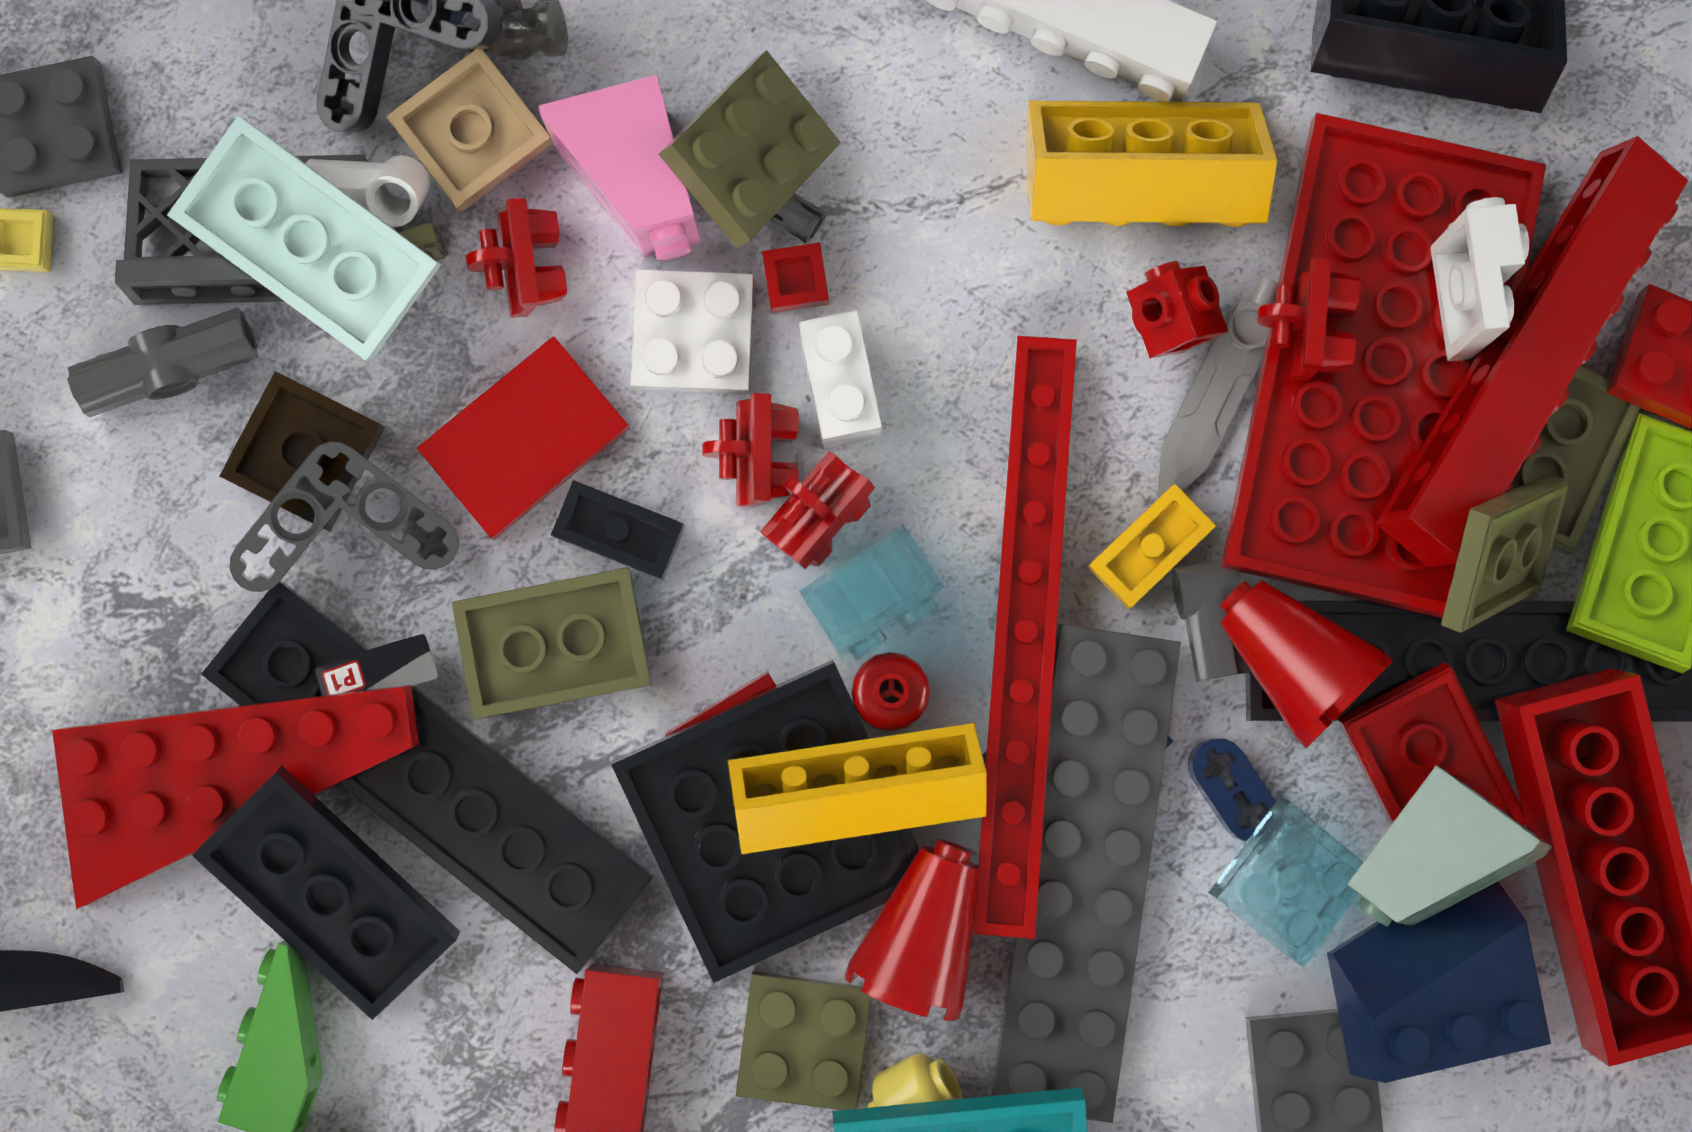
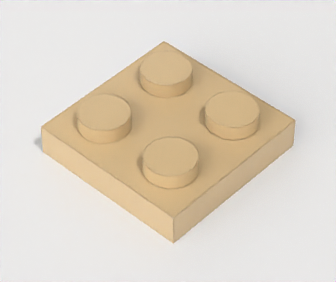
M483 50L471 52L386 116L460 214L553 145L549 134Z

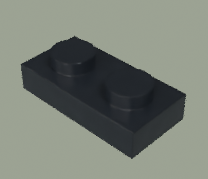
M573 480L551 536L664 580L685 525Z

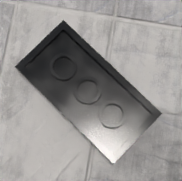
M283 766L276 770L192 854L201 865L371 1020L378 1016L457 940L460 934L458 928Z

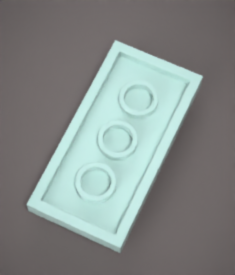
M240 116L236 117L167 214L358 356L370 362L442 265Z

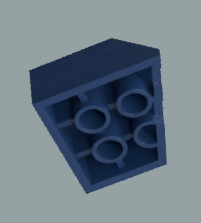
M1498 881L1414 926L1396 923L1393 920L1386 927L1377 921L1327 952L1350 1075L1388 1083L1551 1044L1527 921Z

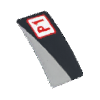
M424 634L375 647L320 666L315 670L322 695L410 684L414 686L435 680L438 677L428 641Z

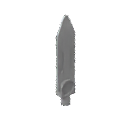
M1260 277L1250 300L1241 297L1234 309L1226 314L1224 320L1229 332L1214 339L1161 446L1158 498L1174 483L1184 491L1209 468L1263 359L1269 328L1257 323L1258 308L1262 305L1274 303L1278 282L1275 280Z

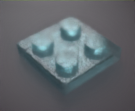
M1280 797L1208 893L1289 959L1304 967L1359 894L1348 885V882L1363 864V861L1291 801Z

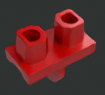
M512 198L506 201L507 210L497 214L501 247L498 244L496 229L479 231L481 249L465 255L466 266L469 271L485 273L486 288L489 291L504 289L502 270H504L510 318L528 317L536 306L559 302L567 295V284L563 266L535 267L533 249L555 248L559 243L558 217L556 211L527 209L526 198Z
M1313 258L1310 271L1302 272L1299 275L1297 305L1294 304L1295 287L1281 285L1277 287L1276 303L1262 305L1258 308L1257 323L1274 329L1273 347L1289 348L1291 346L1292 330H1295L1291 379L1309 381L1318 371H1346L1355 359V334L1326 331L1327 313L1352 316L1356 312L1359 303L1361 280L1331 272L1332 260Z
M753 393L750 399L736 402V420H719V440L702 443V456L719 459V479H736V507H756L770 502L772 499L791 496L783 485L790 477L799 481V469L796 463L771 462V441L792 442L796 440L799 432V410L794 407L771 403V394Z
M828 451L802 483L793 477L787 480L783 487L791 496L761 529L760 533L805 570L810 564L820 566L833 551V541L831 539L846 522L859 521L871 507L868 496L875 489V486L862 474L850 468L835 454Z

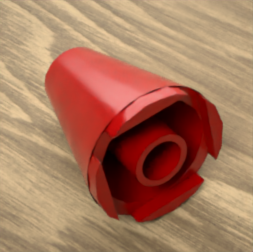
M1263 580L1254 587L1243 581L1219 606L1227 613L1220 622L1221 627L1296 740L1306 749L1394 661L1384 651Z
M937 839L935 848L921 847L848 962L845 971L846 981L851 983L860 976L865 979L861 992L890 1006L916 1015L928 1017L931 1006L947 1009L943 1018L945 1021H954L960 1018L965 999L980 870L978 865L969 861L972 854L971 850L942 839Z

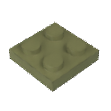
M752 972L735 1096L836 1110L856 1109L871 997L861 992L862 986Z

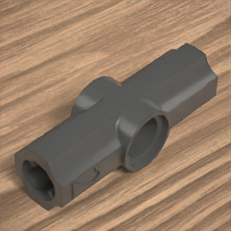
M237 307L183 327L163 325L139 332L128 340L129 346L69 366L67 380L73 398L79 404L83 414L93 417L144 398L160 400L191 391L200 384L198 379L259 358L257 352L258 345L243 311Z

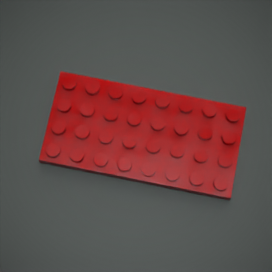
M1321 113L1315 114L1310 123L1278 286L1289 285L1295 287L1294 304L1297 305L1299 275L1302 272L1310 271L1313 258L1332 260L1331 272L1360 279V296L1356 312L1352 316L1327 313L1326 331L1355 334V359L1346 371H1318L1309 381L1291 379L1295 330H1292L1291 346L1289 348H1276L1272 346L1274 329L1269 328L1221 568L1237 570L1247 574L1443 618L1456 563L1429 568L1376 525L1377 520L1477 356L1475 355L1472 359L1447 361L1430 246L1444 233L1448 225L1460 216L1466 209V206L1474 201L1499 197L1505 200V205L1516 204L1519 224H1524L1528 232L1529 252L1525 264L1503 283V286L1507 285L1510 287L1514 295L1527 273L1546 164Z

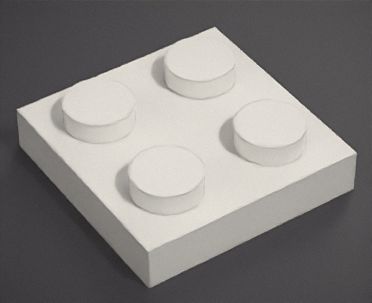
M636 269L630 379L632 390L749 394L754 292L753 274Z

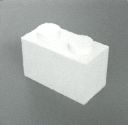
M858 310L799 322L800 340L823 449L880 438L882 425Z

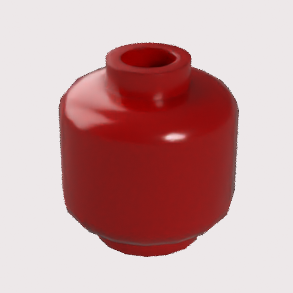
M887 652L875 655L861 665L854 676L851 695L856 711L863 721L875 729L894 731L907 728L920 719L928 706L930 687L928 677L918 662L905 654ZM888 680V690L880 694V685ZM894 680L901 684L903 694L894 689ZM892 695L899 699V701L888 703L883 699Z

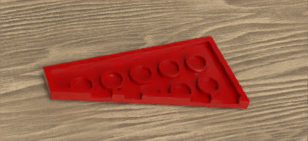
M411 684L52 730L76 909L86 906L178 860L192 855L281 766L287 769L313 795H316L419 745Z

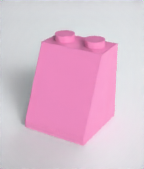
M657 75L538 105L541 118L557 152L645 258L656 255L659 261L676 259L690 253V246L701 243L687 188L658 155L674 138Z

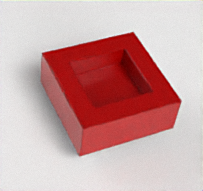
M820 242L762 251L771 313L829 305Z

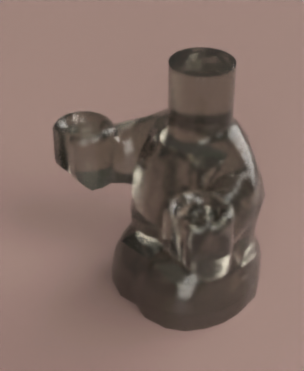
M494 0L499 7H502L503 31L499 40L492 47L483 50L484 52L492 51L497 56L510 57L516 60H526L536 54L547 57L563 56L566 54L568 48L567 24L559 0H538L533 7L523 9L521 0ZM468 49V51H469L470 53L475 50V49Z

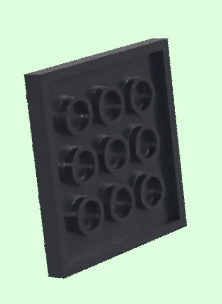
M833 660L621 756L611 763L713 983L885 904L920 850L911 829L908 828L741 854L728 760L869 739Z

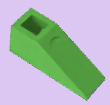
M286 941L278 943L276 949L270 948L263 958L257 976V983L264 986L257 1007H250L247 1010L239 1027L237 1042L244 1045L237 1066L231 1065L227 1069L217 1093V1101L224 1103L218 1122L246 1132H304L323 1077L306 961Z

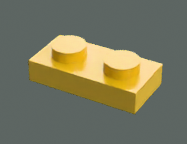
M1174 483L1102 551L1087 568L1128 610L1207 536L1216 525Z

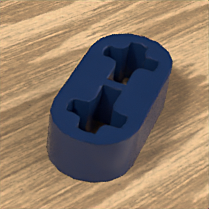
M1207 739L1199 742L1189 755L1188 772L1224 829L1233 838L1243 842L1259 843L1269 839L1276 831L1280 822V810L1275 799L1243 751L1234 742L1226 739ZM1209 750L1216 755L1226 753L1229 755L1231 761L1224 767L1225 772L1233 782V785L1229 788L1226 787L1220 777L1214 775L1206 777L1202 769L1209 764L1208 758L1205 755ZM1237 793H1240L1249 805L1261 804L1264 811L1258 816L1259 823L1262 826L1258 830H1255L1252 826H1238L1236 820L1243 813L1233 797Z

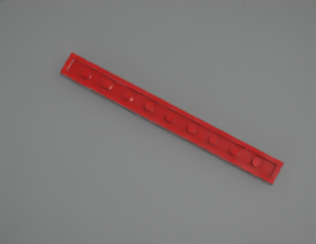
M1017 336L985 765L987 772L986 817L981 819L978 859L980 870L973 934L1035 939L1077 339Z

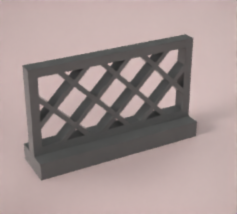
M364 154L296 156L305 164L309 159L368 162ZM207 158L130 159L124 260H116L115 283L134 305L284 301L224 256L204 255L195 246L200 241L198 237L190 231L183 235L168 220L169 216L167 214ZM172 177L181 187L156 209L146 199L147 178ZM146 209L150 213V215L144 219ZM161 224L178 240L162 256L142 257L143 240ZM188 251H190L194 256H184V255H185Z

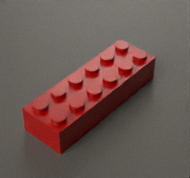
M1611 668L1495 699L1526 827L1552 846L1546 856L1535 861L1582 1048L1611 1067L1692 1045V883L1640 675Z

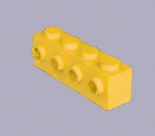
M974 723L728 760L741 854L986 817L987 772Z

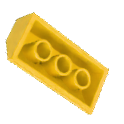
M1028 100L1027 192L1031 221H1044L1051 225H1067L1072 222H1103L1112 226H1123L1131 222H1161L1175 227L1184 226L1189 223H1220L1229 227H1241L1248 223H1268L1277 157L1260 103Z

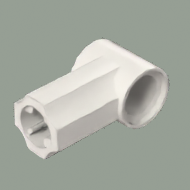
M403 155L392 157L384 163L309 159L306 162V165L390 227L404 226L412 221L430 191L431 181L428 171L414 158ZM386 183L399 184L408 192L410 199L404 200L395 197L387 189Z

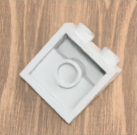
M1499 197L1485 198L1468 204L1460 216L1453 223L1449 224L1444 233L1430 246L1447 361L1472 359L1510 327L1509 323L1513 318V294L1510 287L1507 285L1503 286V283L1525 264L1529 252V236L1525 225L1518 222L1516 204L1505 205V200Z

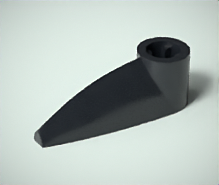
M0 950V1012L125 992L120 976L91 963L55 953Z

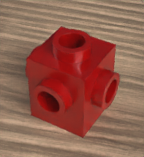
M1178 261L1168 262L1148 270L1145 273L1147 282L1126 292L1132 308L1134 326L1143 338L1150 359L1184 353L1229 332L1219 306L1220 297L1217 286L1208 276L1205 266L1181 268Z

